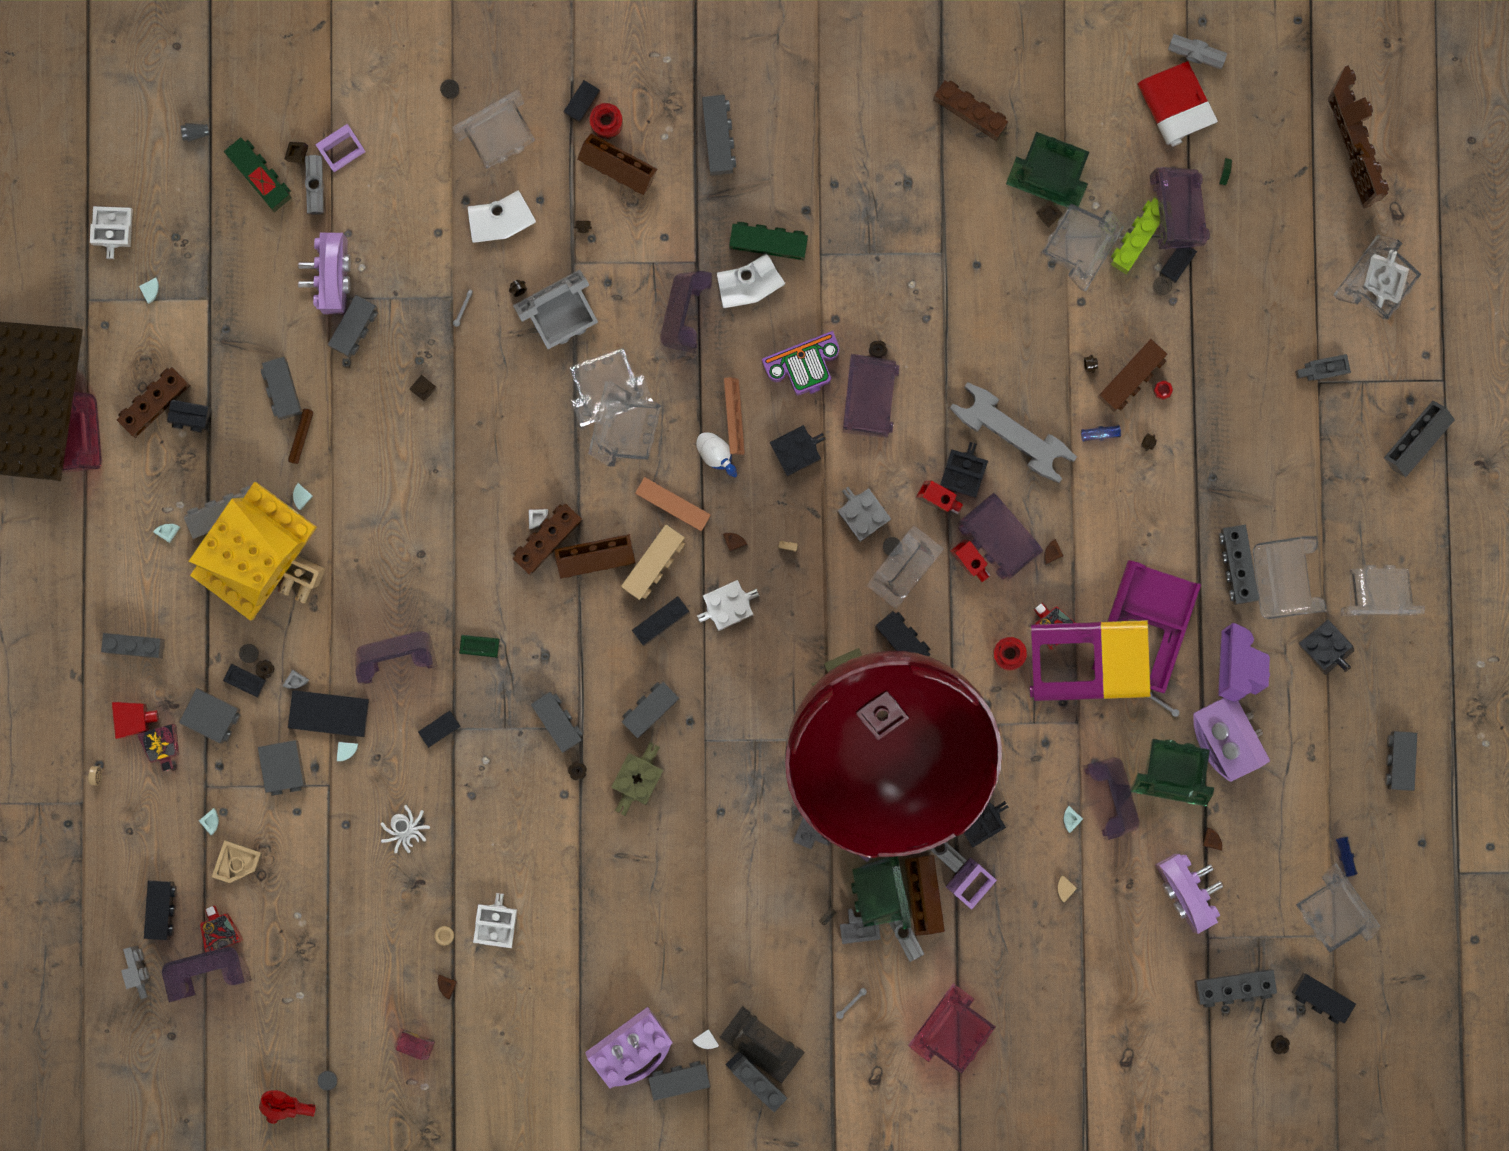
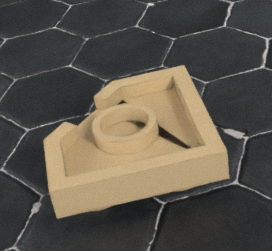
M224 840L212 877L232 883L256 871L262 853Z

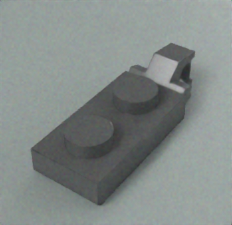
M1347 354L1310 361L1304 364V369L1295 371L1297 379L1307 377L1308 381L1351 373Z

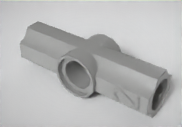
M1173 34L1168 47L1169 51L1183 55L1191 62L1197 64L1204 63L1218 69H1222L1227 53L1209 47L1203 41L1190 40Z
M305 156L307 214H323L324 183L322 156ZM313 181L319 182V186L316 189H311L310 184Z
M947 842L943 843L945 848L940 853L936 852L934 848L929 849L955 873L966 862V859Z
M898 903L884 909L883 913L909 962L923 956L924 952ZM901 927H906L909 930V935L906 938H901L898 934Z

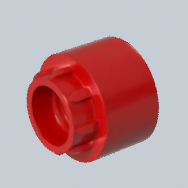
M610 103L597 105L590 114L592 131L603 139L616 137L623 127L620 110ZM604 117H609L612 121L609 125H603L601 120Z
M1015 637L1001 639L993 649L995 664L1006 671H1012L1021 667L1027 657L1025 645ZM1010 648L1015 652L1013 659L1005 657L1006 649Z

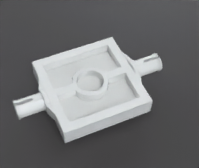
M1389 250L1387 258L1377 254L1371 257L1363 288L1377 296L1375 306H1378V308L1383 307L1384 299L1398 303L1404 290L1409 268L1395 262L1397 252L1394 250Z
M738 580L703 595L707 604V611L697 615L700 623L711 618L715 622L718 631L754 616L749 600L758 597L759 593L757 589L745 593Z

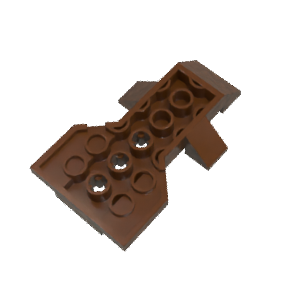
M1348 65L1338 75L1328 96V102L1345 145L1348 159L1352 160L1351 167H1349L1350 174L1362 207L1365 209L1381 201L1388 194L1389 187L1387 181L1382 179V167L1375 160V148L1368 141L1369 133L1367 127L1363 126V121L1368 120L1372 116V105L1370 102H1367L1366 97L1356 101L1353 90H1350L1355 84L1356 75L1354 70H1350Z

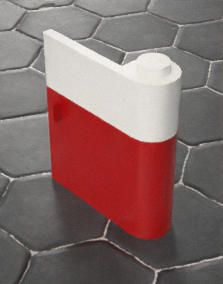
M1188 61L1147 77L1137 83L1167 145L1171 144L1174 147L1182 143L1181 139L1186 135L1218 122Z

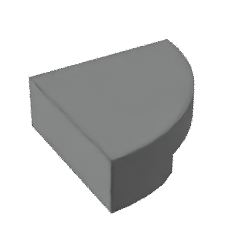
M292 670L283 687L297 689L307 684L309 679Z

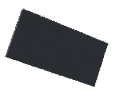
M292 690L288 728L365 737L369 699Z

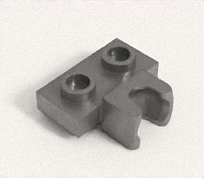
M803 817L793 842L812 849L815 841L829 846L830 842L815 831Z
M867 907L862 908V915L860 917H855L853 910L848 909L849 924L840 925L842 944L881 939L879 921H869Z

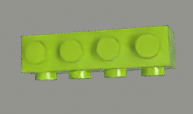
M1155 197L1152 202L1148 200L1142 209L1145 213L1141 218L1137 216L1131 225L1134 227L1131 234L1129 232L1125 234L1121 240L1124 243L1121 249L1116 248L1111 258H1113L1111 265L1127 275L1170 207Z

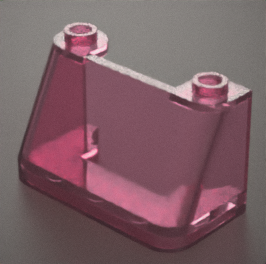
M74 392L62 473L96 470L101 467L102 457L98 408L93 394Z

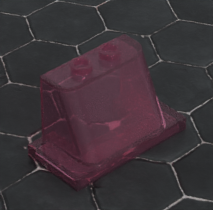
M953 983L908 1046L927 1062L936 1055L962 1074L969 1063L975 1059L980 1048L985 1045L996 1026L969 1006L975 999Z

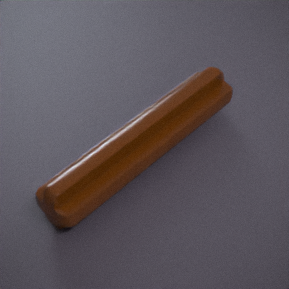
M303 409L288 458L290 463H299L313 417V411L310 409Z

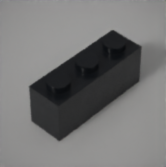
M677 596L632 629V632L641 644L646 646L689 614L690 611L679 596Z
M892 611L875 626L895 651H907L925 656L931 655L928 652L931 650L924 641L920 643L916 638L918 636L916 631L911 626L908 628L903 623L905 619L899 612L895 613Z
M148 881L144 939L170 940V936H173L174 925H171L172 917L175 916L173 897H176L177 886H174V882Z
M1306 973L1301 975L1292 991L1296 995L1294 999L1302 1004L1308 1002L1313 1005L1312 1010L1319 1014H1322V1012L1328 1014V1019L1336 1024H1339V1022L1345 1024L1356 1006V1003Z

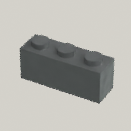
M355 295L328 346L349 358L355 355L360 347L358 345L361 338L364 339L369 331L368 325L370 322H374L378 315V308Z
M281 357L262 363L263 369H261L263 379H267L269 387H266L268 397L273 399L274 405L271 408L274 417L277 416L280 420L302 414L287 359Z
M103 633L101 652L163 659L165 640Z
M657 682L650 689L652 693L647 698L642 696L636 702L638 706L633 711L629 709L622 716L624 718L622 723L638 739L679 700V697L664 682L661 684Z
M549 692L532 703L531 706L561 752L564 753L583 741L581 739L583 733L578 726L574 727L570 722L573 718L567 709L563 711L560 704L562 701L556 693L553 695Z
M1393 731L1391 735H1388L1387 746L1390 747V754H1387L1386 765L1389 766V774H1386L1385 784L1388 785V789L1415 791L1418 733Z
M744 1055L730 1068L732 1073L773 1112L788 1099Z
M696 1061L689 1063L690 1067L682 1068V1065L671 1067L670 1072L663 1073V1070L652 1072V1076H649L648 1079L653 1100L711 1087L706 1064Z

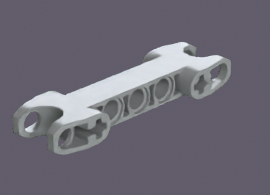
M967 382L964 388L974 397V405L971 408L964 409L952 404L949 409L974 431L978 432L983 425L1032 458L1027 464L1032 471L1059 484L1062 478L1053 470V460L1057 457H1063L1074 462L1077 456L1056 437L1048 434L1043 441L995 408L999 402L996 396L985 389Z

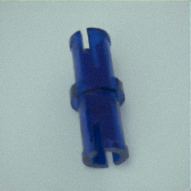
M1120 425L1110 427L1098 426V428L1081 430L1083 442L1098 439L1099 441H1104L1106 438L1121 437Z
M1348 836L1336 839L1340 852L1339 860L1343 863L1345 876L1357 875L1358 872L1353 859L1355 856L1351 852Z

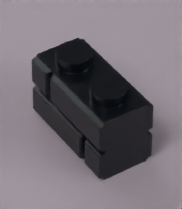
M171 400L167 422L172 424V428L183 430V426L190 427V431L202 433V430H208L212 409L205 405Z

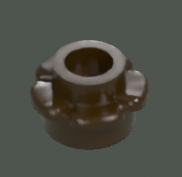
M575 221L573 228L577 229L578 233H589V229H592L591 221Z
M520 280L513 281L510 284L509 292L514 297L523 295L527 291L526 282Z
M881 340L873 341L870 344L869 354L874 356L875 359H881L882 356L887 354L886 344Z
M1093 355L1084 357L1086 372L1094 373L1095 369H1098V360Z
M1147 433L1141 443V447L1145 448V451L1153 450L1157 443L1155 434Z
M266 659L259 661L256 665V674L265 679L269 678L274 673V665Z
M579 761L573 762L568 768L570 777L573 780L585 778V772L587 771L585 764H581Z
M1278 1035L1271 1041V1048H1273L1274 1053L1285 1054L1288 1052L1290 1045L1288 1038Z

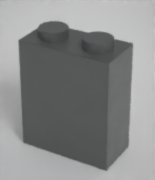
M196 688L179 723L223 744L224 741L227 742L232 734V731H230L232 725H236L239 721L241 709Z
M298 740L258 747L265 793L271 792V796L283 794L282 790L290 789V792L301 791V787L306 786Z

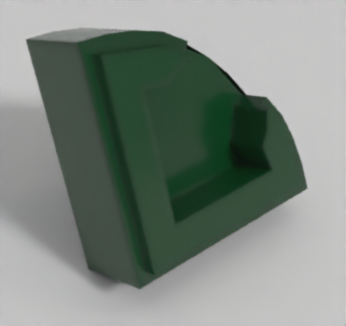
M1225 158L1219 181L1221 185L1226 186L1232 168V159Z

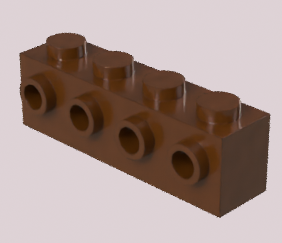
M944 80L935 93L933 100L997 142L1007 127L1008 121L1006 116L1000 112H993L990 110L991 107L985 102L981 101L980 103L976 101L973 94L968 91H961L958 89L959 86L953 81L947 82Z
M592 133L584 141L577 160L585 165L598 170L600 173L611 177L618 183L624 184L642 195L651 186L658 170Z
M1150 339L1099 394L1098 398L1113 412L1117 409L1121 411L1128 404L1126 399L1130 395L1134 397L1141 390L1139 385L1143 381L1147 383L1153 377L1152 371L1156 367L1160 369L1167 361L1165 359L1167 353Z
M173 367L165 369L160 374L161 378L157 382H151L146 387L147 391L142 396L138 395L132 401L133 404L128 409L124 408L118 414L119 418L117 421L132 437L137 438L170 406L171 400H176L191 386Z
M566 503L563 506L559 504L554 509V515L550 520L546 518L540 524L541 529L537 533L533 532L526 539L528 543L524 547H518L513 553V560L530 576L583 521Z
M630 534L554 549L560 579L636 563Z
M934 855L905 859L915 936L945 932Z

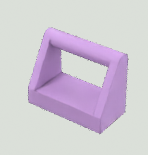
M348 124L315 144L333 172H336L366 152ZM351 136L358 148L333 164L325 152Z
M970 858L947 884L946 888L972 910L997 880ZM982 872L989 879L968 902L961 894L978 874Z

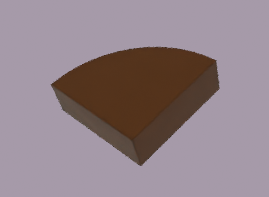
M735 533L723 534L729 552L747 546L746 541L740 535Z
M1056 539L1051 541L1045 549V564L1063 557Z
M1207 827L1202 846L1222 851V841L1219 835L1213 829Z
M439 974L437 981L439 990L445 998L450 1000L457 981Z

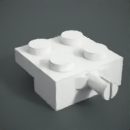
M93 206L90 243L106 247V259H114V248L120 246L131 247L132 208Z
M496 893L495 904L493 905L478 904L473 943L512 948L517 909H510L502 905L504 894Z

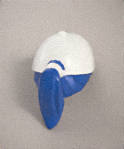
M701 433L697 438L696 445L704 462L715 469H726V473L729 476L737 477V469L731 464L732 454H730L729 445L713 433Z

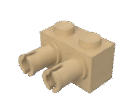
M297 556L284 574L278 592L282 593L283 591L284 595H289L295 581L301 584L295 600L299 601L301 599V603H306L311 589L319 586L326 568Z

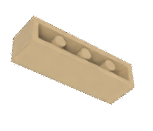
M665 525L621 587L639 601L642 598L646 600L652 592L650 589L652 584H657L662 578V570L665 567H670L674 561L672 557L675 552L680 553L685 546L683 542L685 538L668 525Z

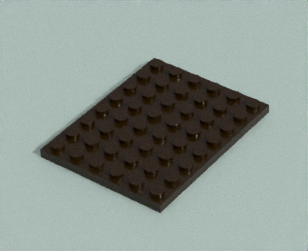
M0 321V475L61 481L83 329Z

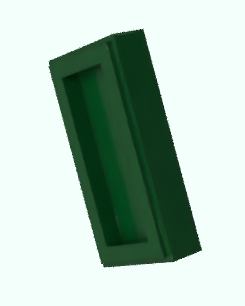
M461 635L459 654L498 658L500 639Z

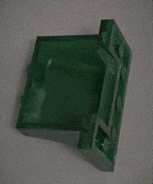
M1036 132L1026 159L1016 156L1006 184L1077 211L1088 183L1079 179L1089 151Z
M1152 739L1145 774L1137 773L1131 786V792L1207 806L1214 793V787L1205 786L1210 749L1195 747L1191 743L1178 744L1174 740Z
M898 856L886 857L852 869L854 882L851 883L852 893L857 894L858 901H854L856 913L860 912L863 927L901 920L903 929L911 928L910 913Z

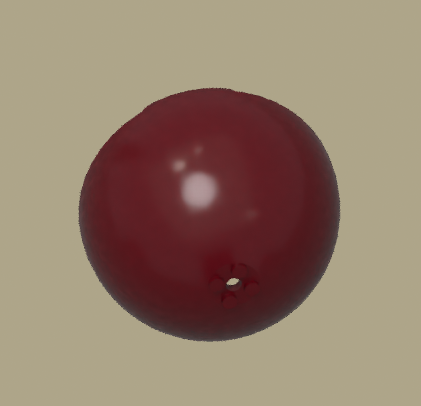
M881 651L865 654L840 664L824 675L810 689L799 705L790 725L785 749V769L788 788L798 811L807 823L834 845L853 854L868 858L916 854L935 848L955 836L962 835L976 822L989 803L998 782L1002 762V744L999 729L988 704L979 691L963 675L945 663L929 656L907 651ZM879 711H886L887 715L880 718L877 716V713Z

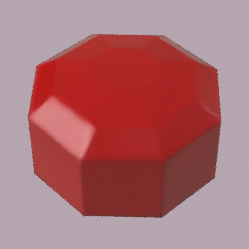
M1163 380L1156 383L1153 391L1157 398L1164 400L1171 396L1173 388L1171 383Z

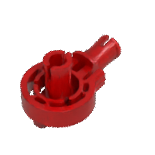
M270 1090L261 1096L259 1110L266 1116L267 1122L275 1124L278 1120L286 1119L287 1117L295 1118L296 1114L314 1117L316 1105L301 1103L297 1098L290 1097L282 1091Z

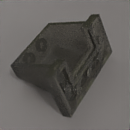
M742 1006L720 1035V1038L782 1084L805 1052L791 1041L787 1042L760 1022L756 1015Z

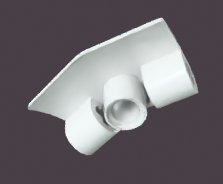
M519 190L491 204L468 206L473 243L507 239L536 222ZM496 207L503 209L502 213L498 216L493 215V210Z
M766 253L747 266L717 272L723 308L756 303L785 285V282ZM743 272H750L752 277L749 280H743L741 278Z

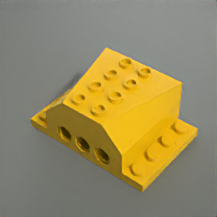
M254 482L244 498H232L194 552L188 562L197 566L190 576L252 621L317 526L259 483Z

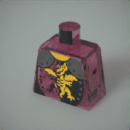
M176 724L137 734L150 763L159 761L162 772L174 769L171 758L179 755Z
M401 1028L394 1048L414 1058L428 1060L435 1041Z

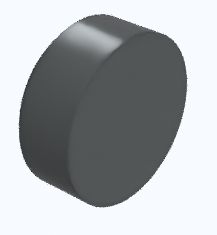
M324 1071L318 1077V1085L323 1090H331L337 1085L338 1078L332 1071Z

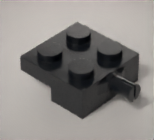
M804 425L771 441L770 445L788 477L821 460L816 444L826 440L823 433L812 438Z
M969 442L967 452L964 453L951 449L940 483L942 487L969 497H977L988 460L974 455L977 444Z
M1329 619L1299 642V646L1324 675L1337 665L1344 672L1351 668L1344 659L1355 651L1354 646Z
M989 801L976 822L964 832L972 848L1006 828L999 814L1009 808L1008 805L1004 806L1007 804L1005 801L996 807Z

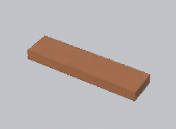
M728 377L724 378L730 454L744 455L739 379Z
M644 477L635 492L636 495L701 532L711 516L709 513Z

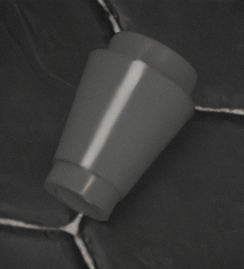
M185 123V125L180 126L183 141L187 140L190 142L209 136L208 124Z

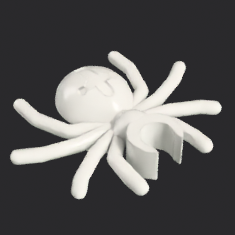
M404 805L409 819L403 814L394 815L391 819V827L395 832L388 829L382 822L381 826L385 831L397 836L382 839L381 843L399 839L394 848V853L398 852L401 841L407 853H410L411 851L407 844L413 847L410 843L411 838H416L417 842H419L420 837L425 842L426 838L419 831H415L418 829H430L428 825L416 826L424 813L423 810L420 811L419 816L413 823L411 810L407 805Z

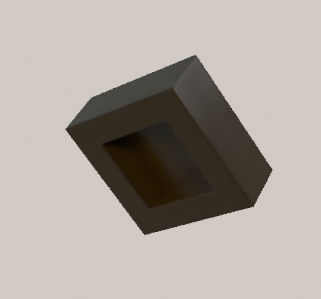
M289 142L284 159L288 162L304 163L309 145L304 142Z
M1050 200L1036 212V215L1049 228L1063 216V213Z
M420 375L409 390L425 402L437 387L423 375Z

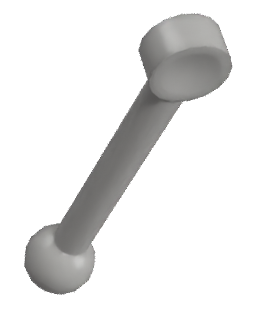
M470 289L457 319L453 321L455 327L460 325L462 314L472 296L473 291Z
M1150 691L1151 697L1146 698H1151L1154 701H1156L1158 704L1169 710L1172 716L1177 717L1179 715V710L1172 709L1170 706H1168L1167 704L1159 700L1157 697L1152 695V692Z
M861 988L859 994L842 1011L836 1013V1017L842 1019L844 1013L861 996L867 994V990Z

